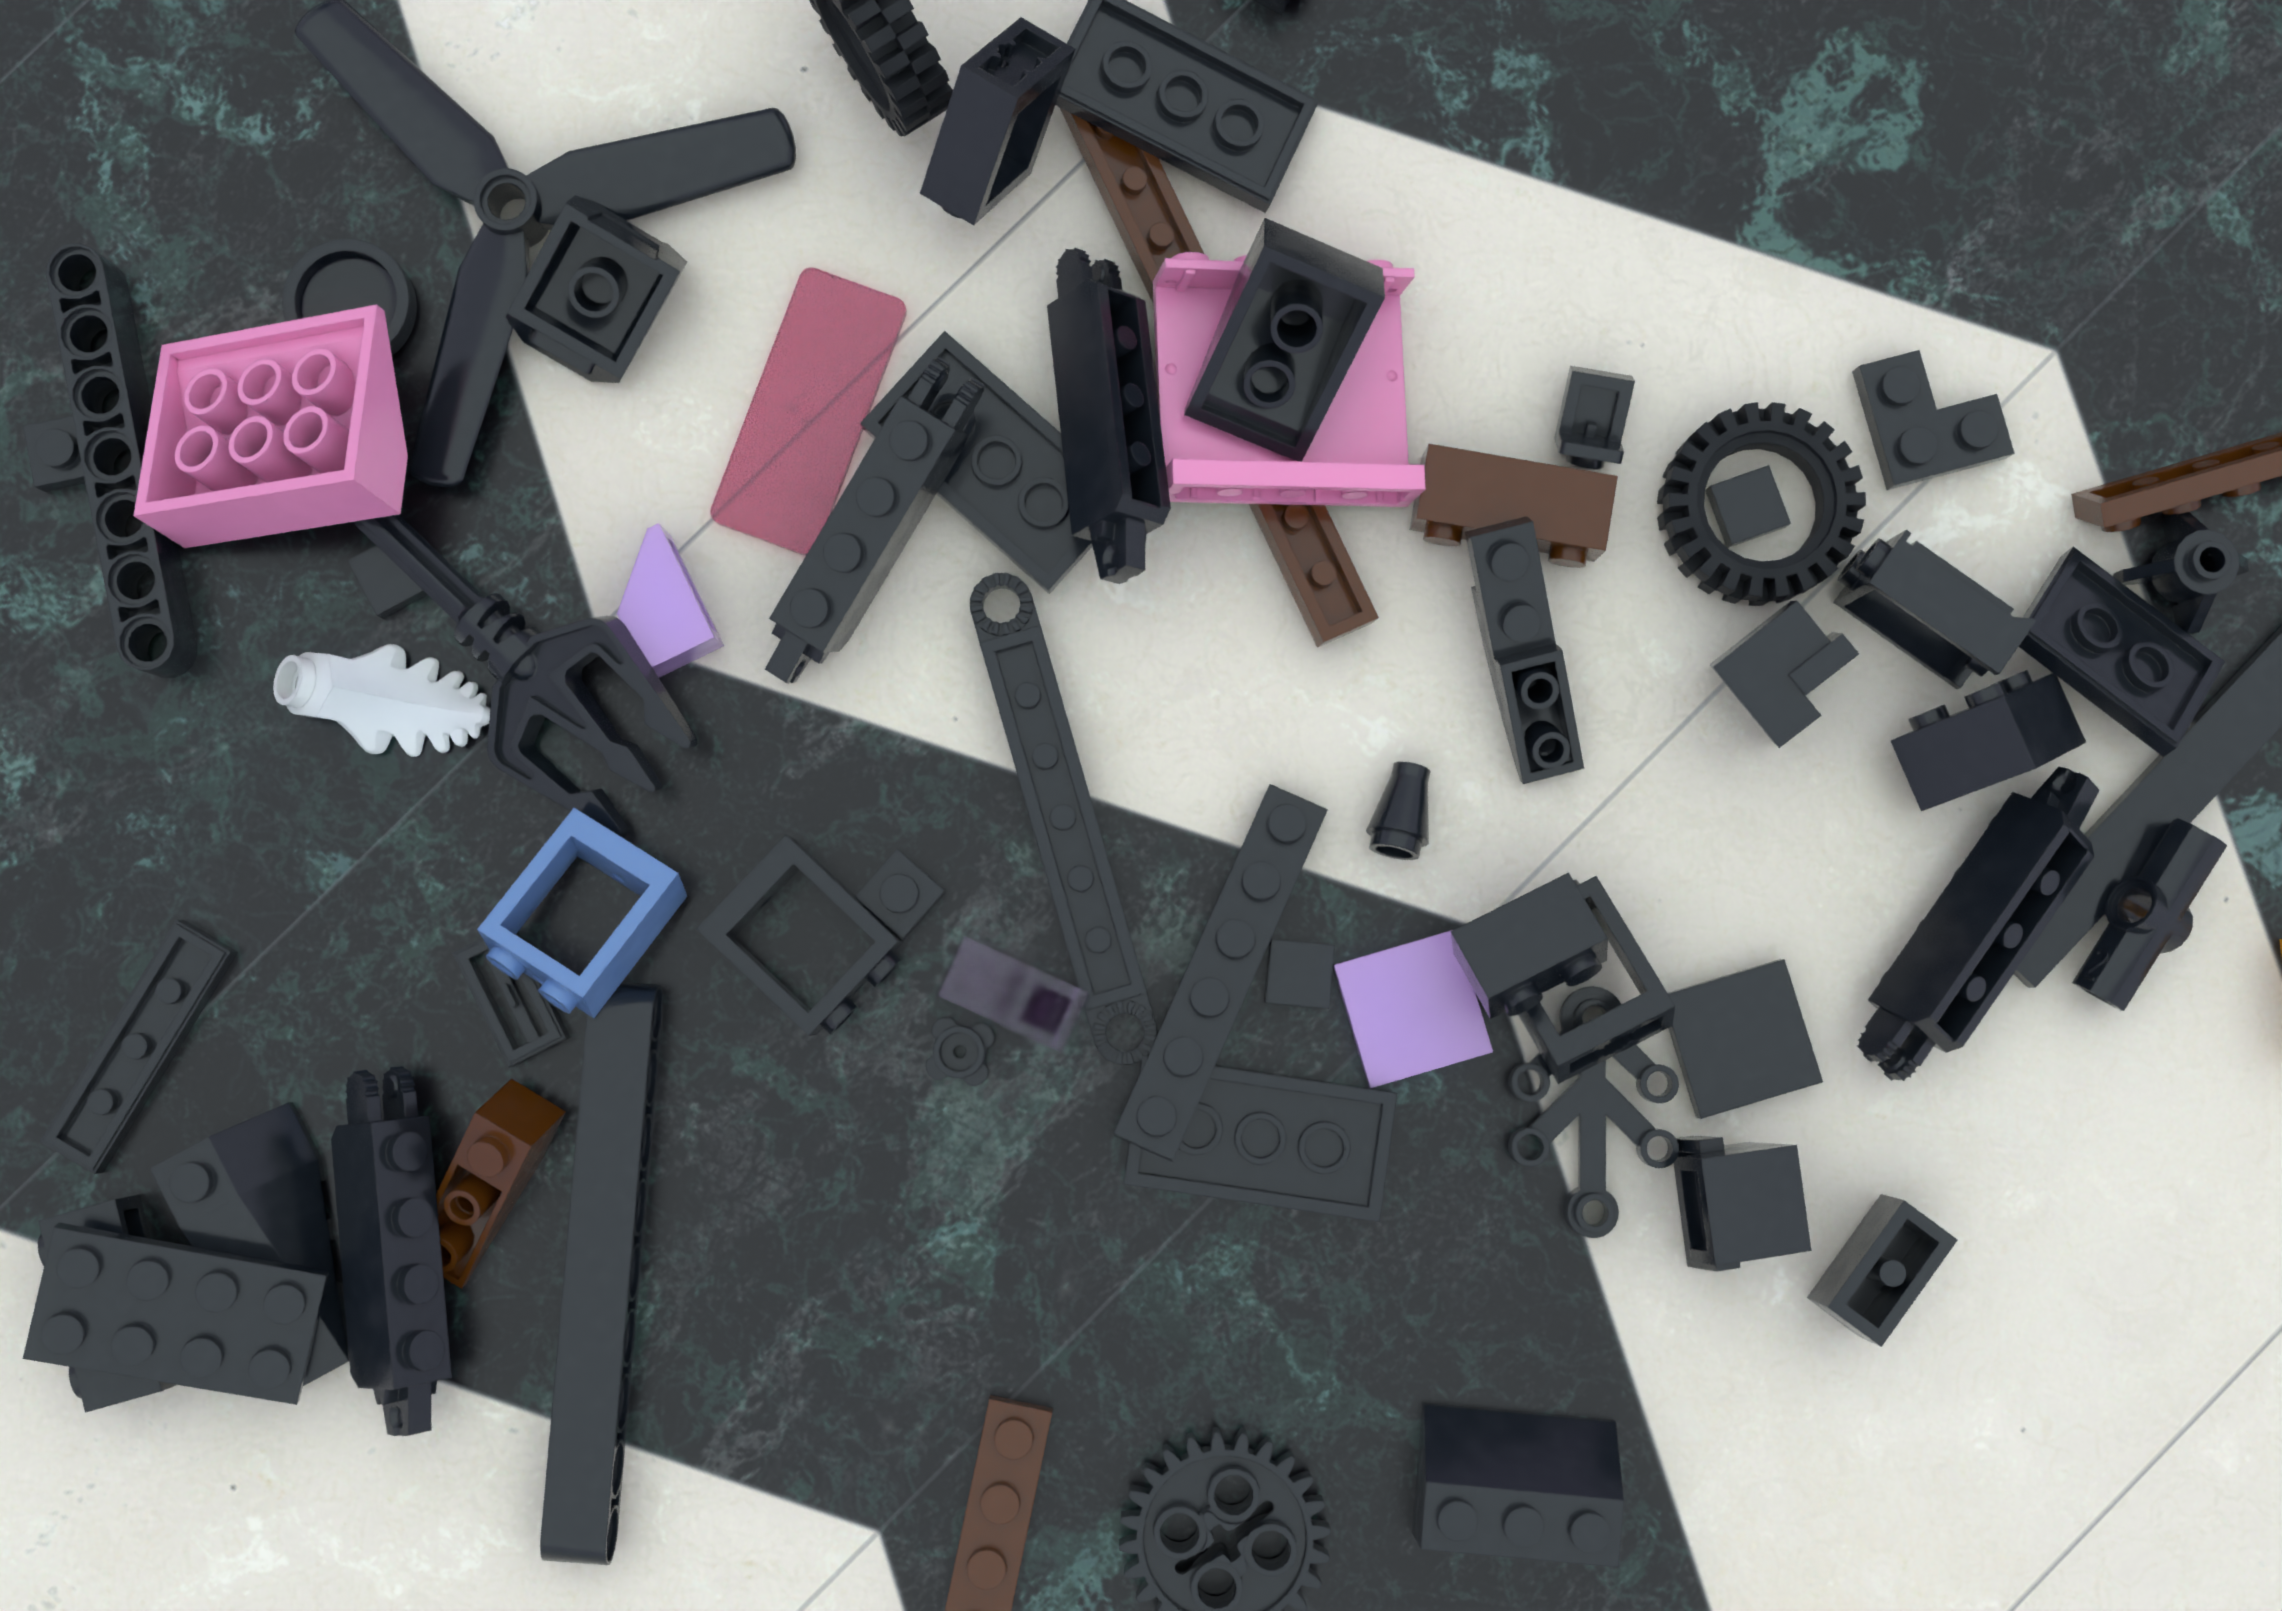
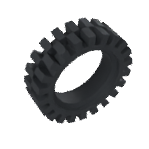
M809 0L812 8L821 17L819 21L824 31L833 39L834 44L832 45L839 57L842 56L847 63V70L854 81L858 80L862 93L867 100L873 102L876 112L882 119L885 118L888 126L893 131L896 130L899 136L905 137L947 110L953 92L947 83L950 80L946 70L938 62L941 58L936 48L926 38L929 34L922 22L917 21L911 11L914 7L910 0Z
M1758 402L1744 404L1735 412H1732L1731 408L1717 414L1710 422H1705L1675 452L1676 456L1667 465L1662 476L1666 478V481L1658 490L1657 504H1663V513L1657 517L1659 531L1667 530L1669 540L1664 543V546L1669 556L1677 553L1683 564L1678 567L1680 572L1686 578L1691 574L1699 578L1701 582L1698 588L1707 594L1716 590L1724 594L1723 601L1736 604L1740 600H1749V606H1763L1769 601H1776V604L1784 602L1796 595L1803 594L1831 576L1839 569L1837 565L1848 558L1855 545L1851 544L1852 538L1861 533L1864 519L1857 518V514L1860 509L1866 506V492H1856L1855 486L1858 481L1863 479L1860 467L1857 465L1849 468L1845 458L1852 453V450L1846 441L1836 446L1830 440L1829 436L1835 429L1825 421L1818 427H1815L1808 422L1812 413L1801 408L1793 414L1785 412L1786 404L1772 402L1765 409H1759ZM1742 450H1766L1791 460L1804 473L1812 487L1816 503L1815 521L1809 537L1793 555L1772 561L1748 559L1729 550L1715 536L1708 523L1704 508L1705 488L1711 472L1726 456Z

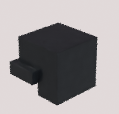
M1790 601L1713 661L1710 666L1771 741L1780 748L1822 716L1805 695L1809 694L1858 656L1859 653L1843 633L1831 632L1826 636L1798 601Z
M1687 1136L1676 1138L1679 1144V1154L1673 1164L1687 1267L1717 1272L1741 1268L1740 1262L1812 1251L1797 1145L1755 1142L1724 1145L1723 1137Z

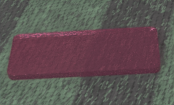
M810 267L801 272L711 506L710 514L717 524L795 553L807 555L833 511L863 432L860 423L870 413L905 321L907 310L901 299L817 268Z

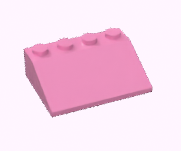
M376 304L162 345L133 516L183 548H190L401 514L408 453L385 311Z

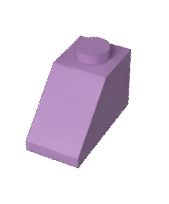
M659 523L647 528L617 615L619 620L625 624L659 678L723 647L724 644L671 535Z

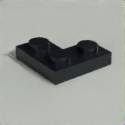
M1920 350L1863 364L1852 371L1886 490L2004 460L2015 454L1997 394L1941 409L1936 408Z

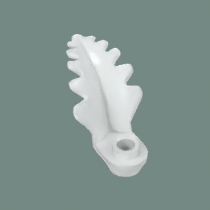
M395 644L384 645L372 652L352 659L305 652L299 656L289 655L280 663L274 678V696L279 704L285 705L291 713L296 715L337 721L370 754L383 753L388 747L391 738L395 736L407 755L417 757L422 752L426 735L438 752L446 753L450 748V736L455 745L464 747L468 742V733L472 738H478L482 726L489 724L490 708L486 706L487 695L485 693L477 695L478 684L476 682H467L460 688L464 674L459 670L452 671L437 681L439 661L433 657H426L407 669L405 651Z

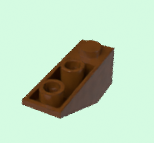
M512 1078L474 1113L436 1193L443 1278L461 1289L467 1284L541 1163L566 1113L563 1109Z

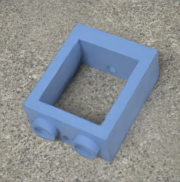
M573 808L477 930L490 950L486 955L487 960L504 974L518 980L522 973L541 984L538 992L558 1009L570 1014L577 1007L592 1018H595L687 898V894L678 872L581 811ZM577 856L641 896L580 976L516 935Z

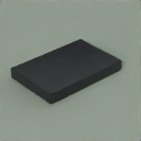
M2074 546L2059 558L2023 618H2033L2036 622L2019 645V648L2162 757L2178 747L2225 663L2223 659Z

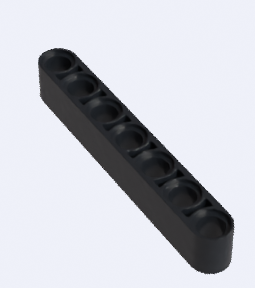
M69 243L58 248L50 256L46 266V278L116 647L121 659L128 666L162 678H176L185 674L193 666L197 657V641L178 544L144 522L135 534L127 537L125 533L127 519L134 513L151 412V401L128 282L124 273L115 264L91 247L81 243ZM96 269V277L93 283L87 289L79 291V283L82 277L88 271ZM107 329L108 336L105 344L99 350L91 352L93 337L99 331ZM119 389L117 405L111 411L103 414L102 403L104 398L111 391ZM130 449L131 461L129 466L122 473L115 475L114 462L116 457L121 452ZM153 571L155 576L154 587L147 596L139 599L137 594L138 581L145 573ZM164 631L167 638L166 649L158 659L151 661L148 654V646L151 639L156 634Z

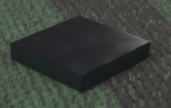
M1785 959L1775 960L1668 992V995L1675 1004L1673 1026L1668 1029L1696 1118H1706L1823 1082Z

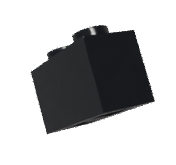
M1569 872L1451 931L1453 954L1490 1019L1504 1012L1508 1016H1515L1526 1012L1542 1000L1543 992L1563 982L1567 986L1579 985L1595 976L1602 969L1601 963L1607 961L1608 938Z
M1881 1194L1807 1298L1857 1336L1882 1347L1958 1239L1905 1200Z

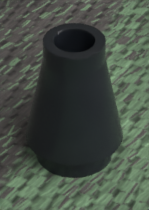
M1395 762L1393 764L1390 779L1366 829L1367 834L1371 836L1369 849L1373 852L1394 859L1416 860L1420 856L1421 847L1429 844L1428 782L1431 771L1427 767L1411 762Z

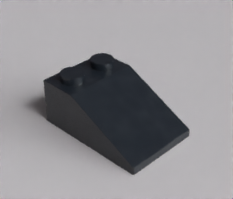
M1264 218L1238 273L1188 399L1184 415L1292 460L1302 462L1385 299L1383 268Z

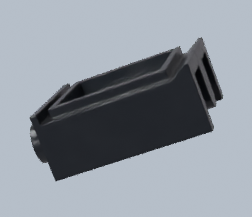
M1908 530L1901 532L1886 542L1878 538L1866 552L1860 549L1840 573L1837 580L1845 586L1833 603L1955 689H1960L1972 672L1980 677L1986 674L1987 671L1994 675L2000 674L2036 622L2033 618L2012 616L2011 613L2014 608L1918 541L1912 544L1908 543L1907 539L1912 534Z

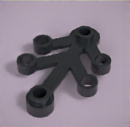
M1590 986L1575 990L1565 999L1561 1006L1559 1019L1562 1030L1558 1033L1559 1036L1582 1025V1016L1588 1007L1596 1006L1604 1014L1621 1005L1620 1001L1613 993L1601 987ZM1637 1045L1613 1056L1622 1067L1637 1079L1636 1088L1643 1099L1653 1103H1666L1677 1094L1679 1080L1676 1073L1668 1066L1655 1064ZM1540 1052L1529 1063H1521L1510 1072L1508 1078L1510 1091L1520 1100L1527 1102L1538 1101L1547 1094L1550 1088L1549 1077L1552 1073ZM1606 1060L1579 1073L1578 1078L1529 1127L1517 1129L1510 1136L1508 1142L1509 1153L1517 1163L1527 1167L1538 1166L1547 1159L1550 1153V1143L1578 1116V1187L1567 1195L1563 1205V1215L1566 1223L1573 1231L1588 1238H1599L1608 1234L1615 1227L1619 1216V1209L1615 1198L1606 1191V1116L1636 1146L1638 1157L1646 1165L1654 1168H1666L1675 1162L1679 1154V1144L1674 1135L1666 1130L1655 1128L1606 1079ZM1533 1070L1540 1078V1085L1537 1091L1527 1095L1520 1090L1518 1079L1524 1071ZM1656 1071L1663 1073L1668 1082L1665 1092L1658 1096L1652 1095L1647 1088L1648 1077ZM1533 1134L1540 1142V1149L1536 1156L1525 1159L1518 1151V1143L1525 1135ZM1656 1136L1663 1137L1668 1146L1666 1155L1660 1160L1651 1159L1647 1153L1648 1142ZM1598 1200L1604 1208L1603 1218L1596 1224H1587L1583 1218V1208L1588 1202Z

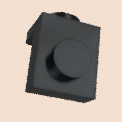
M1570 366L1554 437L1558 452L1567 455V462L1589 469H1602L1605 462L1622 463L1624 449L1621 441L1635 384L1633 376Z

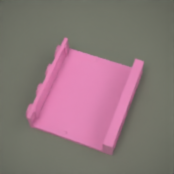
M1198 252L1179 253L1172 258H1165L1153 280L1156 391L1170 502L1408 507L1426 490L1424 465L1408 463L1400 295L1415 278L1414 268H1394L1393 264L1386 260L1367 261L1383 268L1385 299L1302 462L1184 415L1188 399L1238 273L1247 255L1240 256L1234 259V261L1209 260L1207 255Z

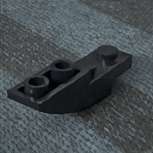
M1525 516L1466 531L1465 535L1475 586L1471 587L1477 619L1496 699L1519 779L1522 784L1584 769L1563 650L1555 641L1534 523L1529 517Z

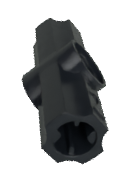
M2179 818L2173 819L2139 876L2122 880L2110 891L2105 902V915L2109 924L2072 983L2110 1006L2124 1011L2159 954L2172 952L2180 947L2189 937L2193 928V915L2189 906L2227 845L2217 837Z

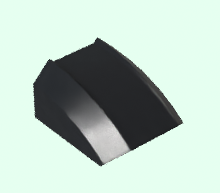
M574 195L565 203L508 310L506 319L523 343L591 382L619 383L665 304L687 261L669 244L661 242L606 209L602 204Z

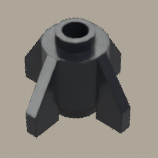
M2190 512L2171 515L2162 513L2165 544L2167 545L2159 549L2154 555L2151 564L2123 569L2114 573L2113 577L2124 585L2145 584L2152 581L2159 594L2169 601L2179 603L2173 606L2175 624L2188 634L2193 635L2200 632L2217 593L2228 588L2238 575L2249 572L2248 559L2237 552L2231 540L2222 533L2209 530Z

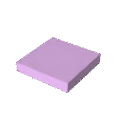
M1452 930L1333 965L1369 1088L1493 1052L1476 993L1453 954Z

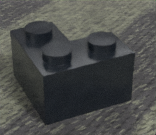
M2028 670L1965 696V701L1969 707L1965 710L1949 715L1944 704L1908 719L1913 731L1891 740L1921 811L2037 769L2086 743L2058 677L2051 673L2032 681Z

